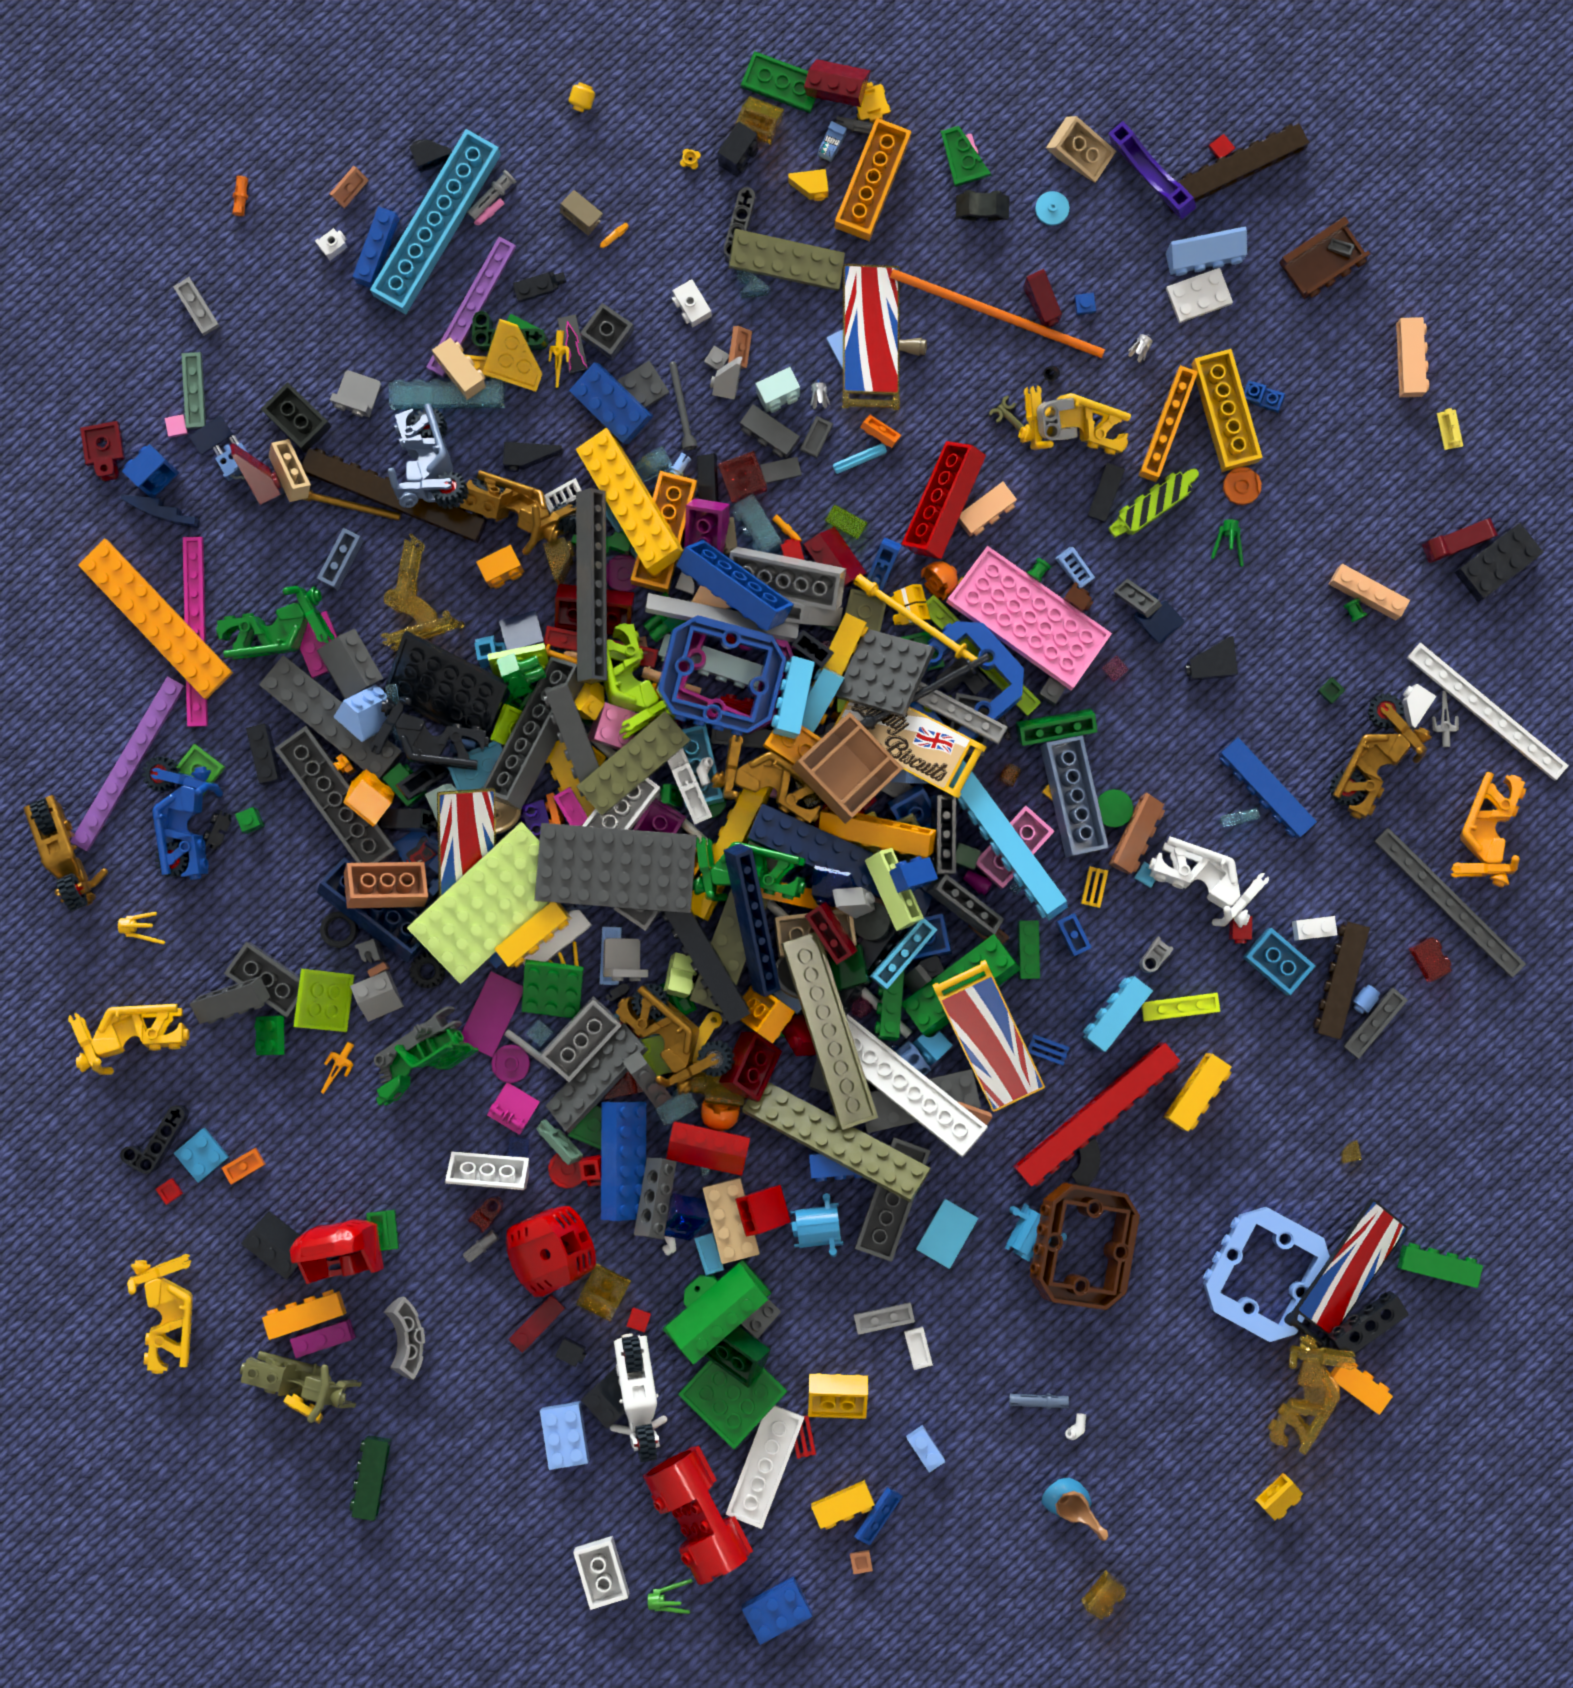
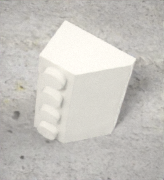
M451 1152L445 1183L524 1190L527 1188L529 1177V1158Z

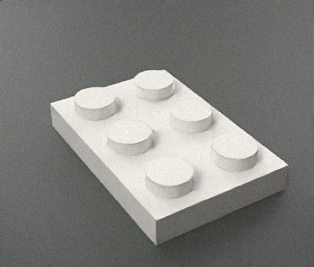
M1220 268L1166 287L1179 323L1232 305L1233 303Z

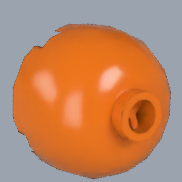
M932 562L921 570V577L925 576L927 581L924 583L930 594L935 595L938 599L941 597L942 600H945L958 586L957 571L946 562Z
M721 1099L704 1100L701 1107V1118L707 1127L724 1131L732 1128L737 1123L740 1106L737 1103L729 1100L728 1104L720 1103Z

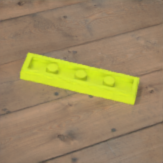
M1218 993L1144 1002L1141 1010L1143 1022L1220 1012Z

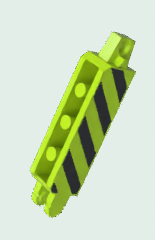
M1195 468L1190 469L1184 474L1180 471L1176 475L1174 472L1165 478V483L1162 485L1156 484L1149 490L1151 493L1146 496L1142 494L1134 500V505L1131 507L1127 505L1119 511L1120 515L1117 517V520L1108 528L1109 532L1114 538L1124 533L1134 535L1189 495L1192 488L1190 484L1195 482L1199 476L1198 470Z

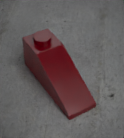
M551 1294L508 1340L523 1353L565 1307Z

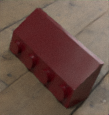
M558 585L555 596V628L577 630V586ZM606 589L607 634L613 635L615 626L619 624H632L635 592Z

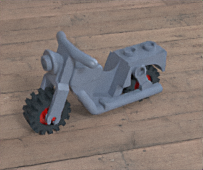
M428 403L424 405V412L421 413L420 410L417 412L418 416L415 415L413 409L396 414L397 424L394 426L398 436H402V438H399L402 449L408 451L410 457L417 459V461H408L406 463L407 482L399 484L395 469H388L390 484L399 500V504L402 507L411 508L418 502V499H423L427 502H436L444 509L447 506L449 509H453V505L456 508L459 507L458 503H464L463 499L466 500L468 498L467 494H469L463 477L457 472L455 474L452 472L453 464L443 435L447 434L446 430H448L441 411L439 412L436 408L433 410L432 405Z

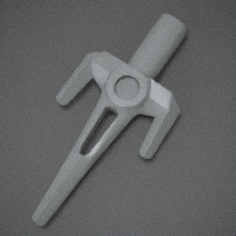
M1444 690L1442 694L1441 724L1437 726L1435 716L1432 717L1433 731L1442 732L1443 747H1450V732L1459 730V717L1455 716L1454 725L1450 723L1447 694ZM1444 710H1446L1447 721H1444Z

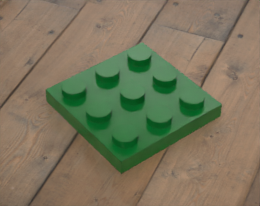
M526 959L522 1012L573 1018L581 1008L584 967Z

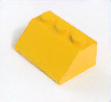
M809 1374V1417L866 1419L868 1376Z

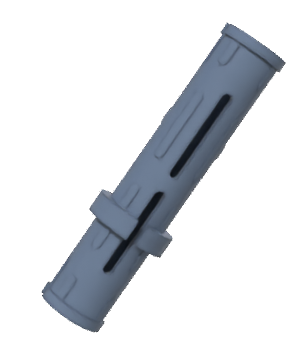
M1010 1393L1009 1406L1068 1409L1069 1396H1056L1047 1393V1395Z

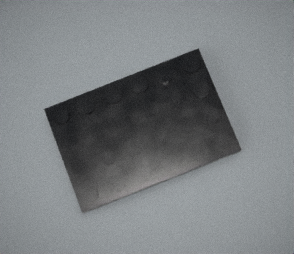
M406 630L398 647L384 692L391 700L397 703L402 696L411 698L413 711L445 727L452 726V724H462L463 728L471 729V726L483 727L482 730L486 731V736H489L509 682H504L502 678Z

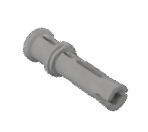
M504 170L500 178L496 182H492V187L467 213L476 220L499 195H504L505 191L512 184L516 183V180L508 171Z

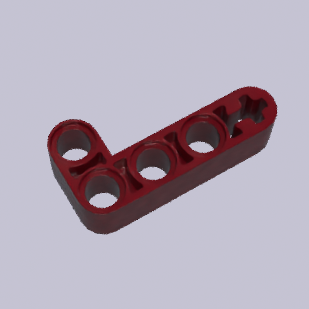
M1488 518L1448 535L1433 538L1423 544L1422 548L1428 562L1432 563L1495 538L1498 534L1491 518Z

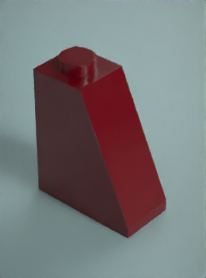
M1042 269L1027 276L1023 289L1040 323L1045 327L1055 326L1059 323L1062 313L1045 270Z

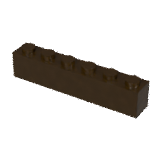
M1348 921L1343 922V925L1339 926L1337 935L1340 937L1338 943H1335L1333 948L1335 956L1333 962H1330L1328 967L1329 978L1323 985L1325 994L1318 1004L1320 1012L1318 1018L1316 1017L1313 1023L1314 1033L1333 1039H1341L1370 927Z

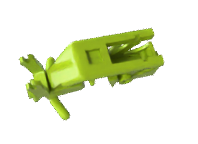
M623 623L615 626L612 636L621 640L624 645L615 643L613 640H607V681L603 682L609 704L639 712L622 723L623 728L620 730L619 735L626 732L627 734L622 739H628L631 735L648 726L663 712L666 711L672 719L675 718V715L669 713L662 700L658 702L659 698L649 680L641 682L634 678L632 672L639 667L643 659V650L639 648V633L635 631L634 624ZM611 659L622 663L613 668Z

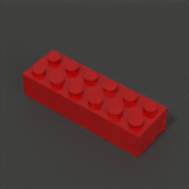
M945 442L902 541V546L918 555L942 559L986 457L983 452L973 445Z

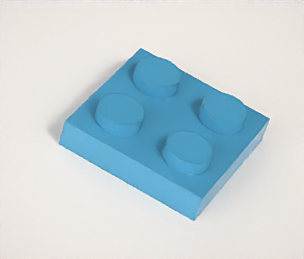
M206 1128L201 1129L174 1152V1155L198 1183L229 1158Z

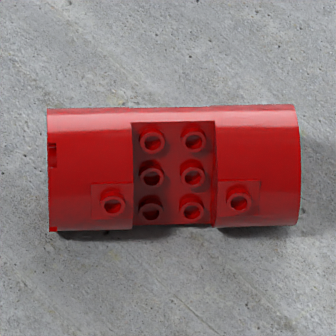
M699 1445L690 1447L668 1458L644 1474L643 1478L652 1494L651 1497L656 1510L660 1514L671 1511L681 1526L682 1534L687 1537V1540L680 1545L679 1552L681 1560L690 1568L698 1585L713 1581V1577L716 1578L722 1574L723 1576L748 1559L747 1556L753 1550L735 1516L722 1519L708 1492L717 1480Z

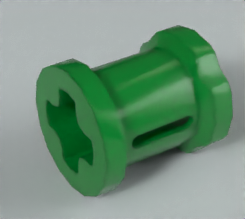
M1037 558L1036 564L1027 574L1041 582L1042 576L1047 570H1050L1051 566L1041 558Z
M1359 598L1343 606L1349 612L1352 623L1367 615L1359 604Z

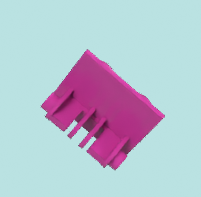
M506 1083L498 1098L490 1107L487 1116L520 1135L540 1101L512 1084Z

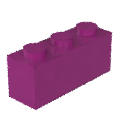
M347 1319L295 1336L290 1339L295 1358L350 1341L356 1336L351 1320Z

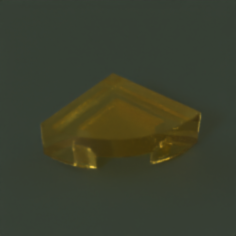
M1358 1140L1348 1143L1342 1151L1341 1163L1361 1160Z

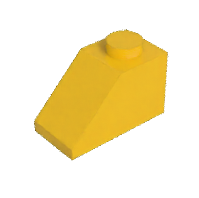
M826 169L788 174L789 184L809 200L821 201L828 197Z
M585 683L575 699L580 717L586 720H596L605 704V687L600 683Z

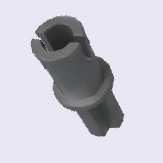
M491 1230L483 1238L476 1240V1243L463 1253L464 1258L468 1262L473 1261L482 1252H487L486 1249L499 1240V1237Z

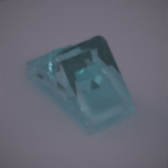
M736 269L737 279L744 285L747 283V286L741 291V298L769 295L770 287L753 273Z

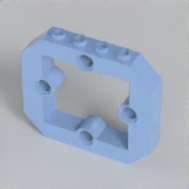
M1267 1207L1239 1214L1238 1218L1235 1217L1231 1222L1230 1227L1232 1229L1229 1235L1226 1234L1222 1239L1221 1245L1223 1246L1220 1252L1217 1251L1215 1253L1211 1269H1207L1203 1276V1285L1210 1308L1215 1313L1269 1342L1295 1335L1298 1330L1293 1326L1287 1325L1284 1322V1318L1293 1311L1302 1296L1297 1297L1296 1290L1299 1287H1303L1305 1294L1330 1258L1325 1239ZM1256 1224L1273 1233L1272 1239L1276 1246L1282 1249H1289L1296 1245L1314 1255L1301 1282L1295 1281L1289 1286V1295L1292 1299L1279 1324L1258 1313L1259 1305L1253 1299L1242 1297L1237 1302L1220 1293L1234 1265L1241 1262L1243 1257L1242 1250ZM1287 1234V1242L1281 1244L1280 1236ZM1234 1249L1236 1255L1233 1259L1229 1260L1227 1253L1229 1250ZM1251 1303V1311L1245 1313L1243 1310L1244 1305ZM1299 1314L1297 1320L1302 1323L1304 1317Z

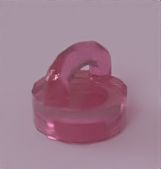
M862 997L854 1001L852 1005L853 1015L860 1018L867 1016L873 1010V1005Z

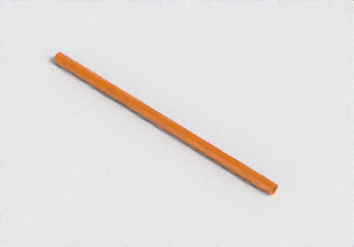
M892 270L890 278L1041 336L1102 358L1105 349L964 295L898 270Z

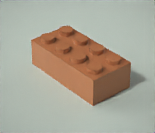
M424 862L346 864L344 883L347 908L425 906L428 899Z

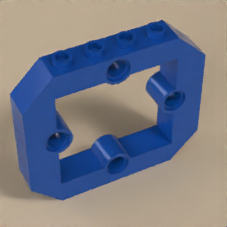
M697 615L671 631L657 692L669 713L675 715L674 719L686 722V719L694 720L693 724L704 727L705 724L713 725L712 729L723 731L728 729L731 730V734L742 736V734H747L771 720L786 657L773 635ZM693 632L720 639V643L725 649H733L738 645H743L766 652L760 676L751 679L748 683V691L754 696L750 717L723 711L715 704L704 706L677 699L681 678L690 675L694 670L693 661L687 657ZM727 634H732L735 637L734 644L727 643ZM680 662L688 664L686 672H682L679 669ZM756 681L761 682L763 685L761 692H757L754 689ZM709 709H713L716 712L714 720L707 717Z
M956 621L953 624H947L942 629V634L957 644L967 637L979 651L978 658L986 653L993 658L990 663H984L980 667L983 670L994 668L1008 683L1009 687L990 703L988 701H980L974 708L976 711L986 708L989 711L987 716L997 721L1022 699L1024 668L984 623ZM932 637L927 643L934 647V652L938 653V657L930 660L926 671L931 666L940 665L943 656L951 650V648L935 637ZM913 702L910 705L911 708L944 724L937 716L938 713L934 711L926 712L924 710L925 706L917 702ZM963 726L957 730V732L973 740L979 736Z

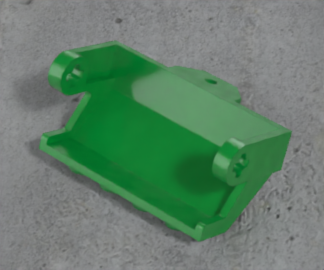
M741 1259L719 1279L714 1275L706 1276L705 1274H700L685 1287L684 1304L686 1308L663 1327V1331L694 1365L768 1301L767 1297L771 1294V1291L744 1259Z

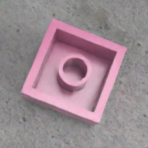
M605 702L596 720H593L588 737L589 740L620 750L634 738L633 734L628 739H622L627 734L624 732L619 735L620 730L623 728L622 723L638 713Z

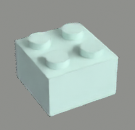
M789 367L757 382L756 394L765 412L771 411L773 413L781 409V406L786 403L789 405L796 402L798 397H800V386Z

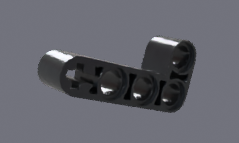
M183 1105L170 1107L146 1148L143 1150L135 1145L127 1146L121 1150V1160L143 1174L156 1171L188 1119V1109ZM180 1110L179 1114L181 1115V1117L176 1118L177 1114L175 1113V1111ZM166 1126H170L172 1129L170 1136H167L164 1132ZM157 1142L162 1146L159 1153L154 1149V1145ZM130 1149L135 1153L133 1160L128 1157ZM146 1159L150 1160L152 1164L149 1170L144 1166Z

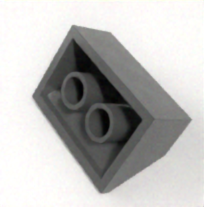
M355 629L336 637L317 649L320 658L344 700L375 684L378 685L383 679Z

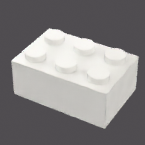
M613 1536L575 1547L573 1553L590 1610L629 1597V1589Z

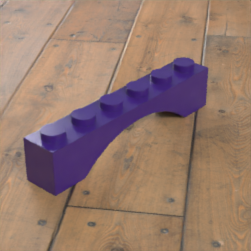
M1124 121L1108 133L1112 145L1181 220L1196 208L1193 196L1155 161Z

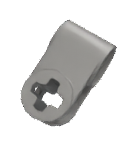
M1159 936L1152 942L1148 951L1139 962L1140 969L1145 973L1156 971L1174 949L1172 946L1169 947L1162 942ZM1147 959L1153 961L1154 966L1152 969L1146 967L1145 961Z

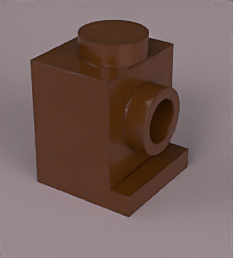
M1075 582L1064 597V600L1081 612L1084 609L1088 611L1093 604L1092 598L1089 596L1090 593L1083 588H1077L1078 583Z

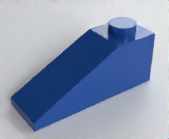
M885 537L867 577L872 583L876 582L880 591H883L902 546L900 543Z

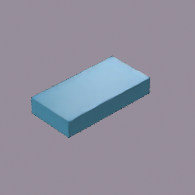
M713 1232L694 1238L705 1275L723 1271L724 1266L721 1263Z

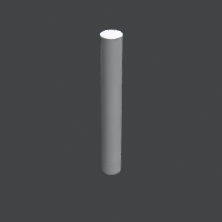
M508 1029L505 1032L504 1036L548 1069L552 1068L540 1057L541 1053L511 1030Z

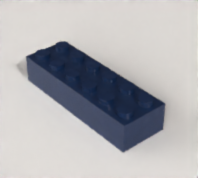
M344 857L320 882L317 893L408 963L423 947L422 943L407 929L420 915L409 907L347 908L344 870L346 864L351 862Z

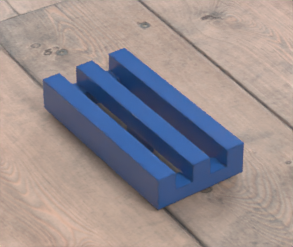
M1033 1034L1028 1051L1035 1056L1064 1065L1070 1047ZM1035 1039L1064 1049V1051L1061 1053L1034 1043ZM1032 1047H1036L1044 1051L1050 1052L1052 1054L1061 1056V1059L1058 1060L1050 1056L1044 1055L1042 1053L1033 1051Z

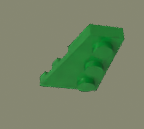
M959 126L941 131L955 187L992 176Z

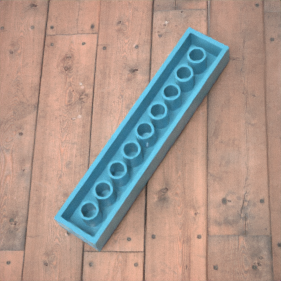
M465 129L372 285L370 291L374 297L407 314L501 156L499 147Z
M964 760L949 785L952 789L966 766ZM971 771L960 792V798H957V802L963 810H968V817L972 823L980 826L978 828L982 837L986 841L988 839L991 841V849L996 856H1002V864L1008 872L1012 870L1015 882L1019 887L1023 886L1025 888V895L1031 903L1034 901L1037 904L1035 906L1039 915L1042 918L1046 917L1048 921L1068 908L1067 900Z

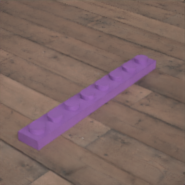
M498 237L439 345L451 337L455 343L458 342L462 346L472 328L474 314L482 310L515 251L516 245ZM433 355L426 368L444 378L446 373L434 359Z

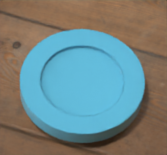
M1046 192L1037 200L1035 206L1036 216L1046 225H1059L1068 216L1069 202L1059 192Z

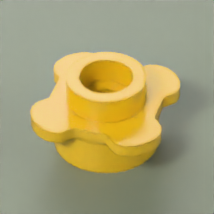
M684 149L680 165L682 167H691L693 170L697 169V162L701 154L698 151Z

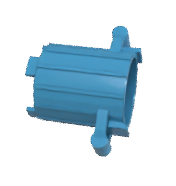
M825 1193L823 1195L825 1207L800 1209L791 1212V1215L796 1214V1221L792 1222L793 1236L798 1237L799 1244H794V1247L804 1248L830 1245L829 1254L831 1257H835L837 1255L835 1246L843 1245L837 1211L839 1204H830V1195Z
M1024 1203L1021 1211L1015 1206L1009 1209L1010 1213L1020 1216L1007 1241L1005 1249L1009 1250L1010 1247H1013V1253L1030 1261L1034 1255L1033 1247L1036 1243L1037 1226L1041 1214L1028 1208L1029 1205ZM1062 1232L1061 1236L1063 1238V1241H1065L1067 1239V1235Z

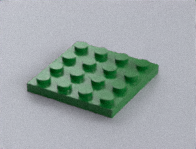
M709 1360L678 1395L735 1450L783 1398L788 1390L764 1367L751 1386L747 1388Z

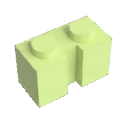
M677 952L671 955L663 990L667 994L686 998L692 994L695 987L692 977L693 975L696 976L697 973L690 964L693 962L690 956Z

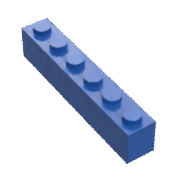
M1239 737L1234 739L1218 754L1221 757L1219 759L1225 767L1229 766L1234 771L1232 773L1238 781L1242 780L1247 785V791L1260 799V805L1273 813V819L1286 827L1285 831L1290 837L1300 838L1317 822Z

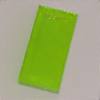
M835 504L825 520L826 523L857 540L867 525L866 521Z

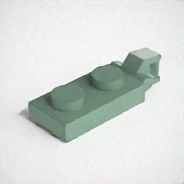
M547 1120L540 1122L536 1130L567 1165L582 1159L583 1154L559 1128L555 1129Z

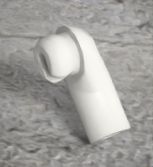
M710 757L703 758L696 769L702 786L711 783L708 772L714 762Z
M666 1225L664 1239L667 1245H664L662 1249L666 1255H670L676 1251V1243L672 1231Z
M1076 1414V1424L1065 1432L1067 1439L1075 1440L1084 1434L1086 1414Z

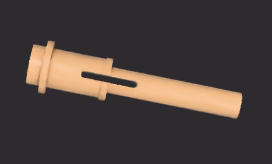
M651 666L644 667L641 677L645 681L648 679L659 683L661 672L651 669ZM688 683L685 686L686 689L700 694L702 689Z

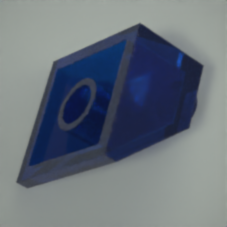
M814 866L812 896L819 906L824 902H827L831 907L836 906L832 890L857 887L851 873Z

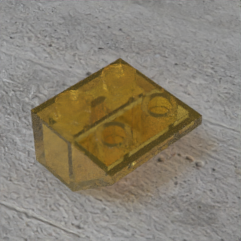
M749 96L743 104L735 124L739 121L756 132L758 140L771 145L784 109Z

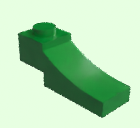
M624 531L614 532V535L606 537L607 557H609L611 550L629 556L632 544ZM573 534L571 543L572 546L576 547V535Z

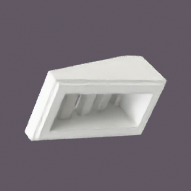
M576 478L544 495L551 514L554 507L549 498L553 497L558 505L560 502L556 495L559 493L563 499L561 504L566 502L569 505V503L573 504L576 502V495L573 496L570 488L574 487L576 492L582 491ZM566 490L570 496L568 499H566L563 493Z

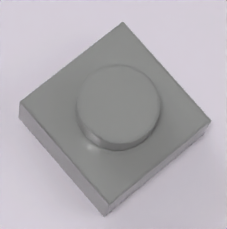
M713 346L704 363L717 371L726 365L729 360V354Z

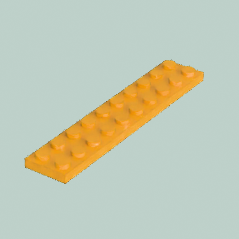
M104 538L78 564L204 699L207 700L234 673L107 539Z

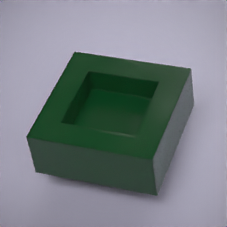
M1331 677L1317 692L1332 704L1345 689Z

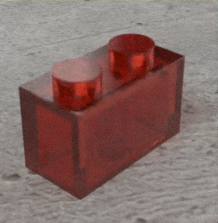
M1428 937L1409 948L1427 982H1433L1452 971L1449 958L1443 955L1441 951L1442 946L1438 939H1434V937Z

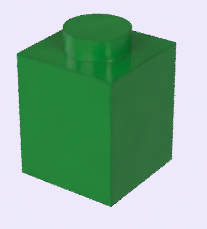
M252 807L235 814L243 833L248 834L265 827L257 808Z

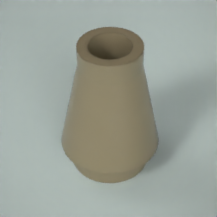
M923 338L900 339L899 351L917 356L926 355L927 340Z

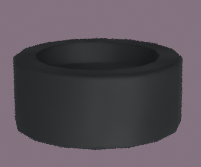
M340 911L332 912L325 916L320 926V934L324 942L336 948H344L351 945L356 940L359 931L358 924ZM335 919H344L350 925V935L343 941L333 940L328 933L329 924Z

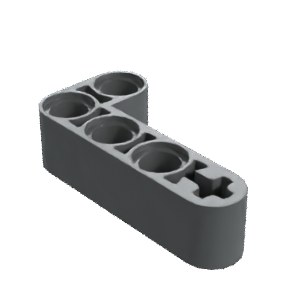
M749 187L742 188L738 193L724 245V257L727 262L730 260V254L727 252L732 247V234L734 230L748 231L755 206V193ZM746 196H749L750 198L747 199V203L745 206L744 199L746 198ZM741 213L747 215L745 219H739L737 216Z

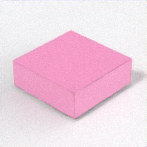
M184 414L165 418L169 438L188 434Z

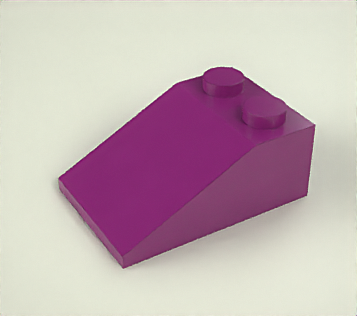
M693 498L686 505L684 549L686 546L705 540L723 553L729 525L730 504Z
M655 798L633 830L677 833L686 816Z

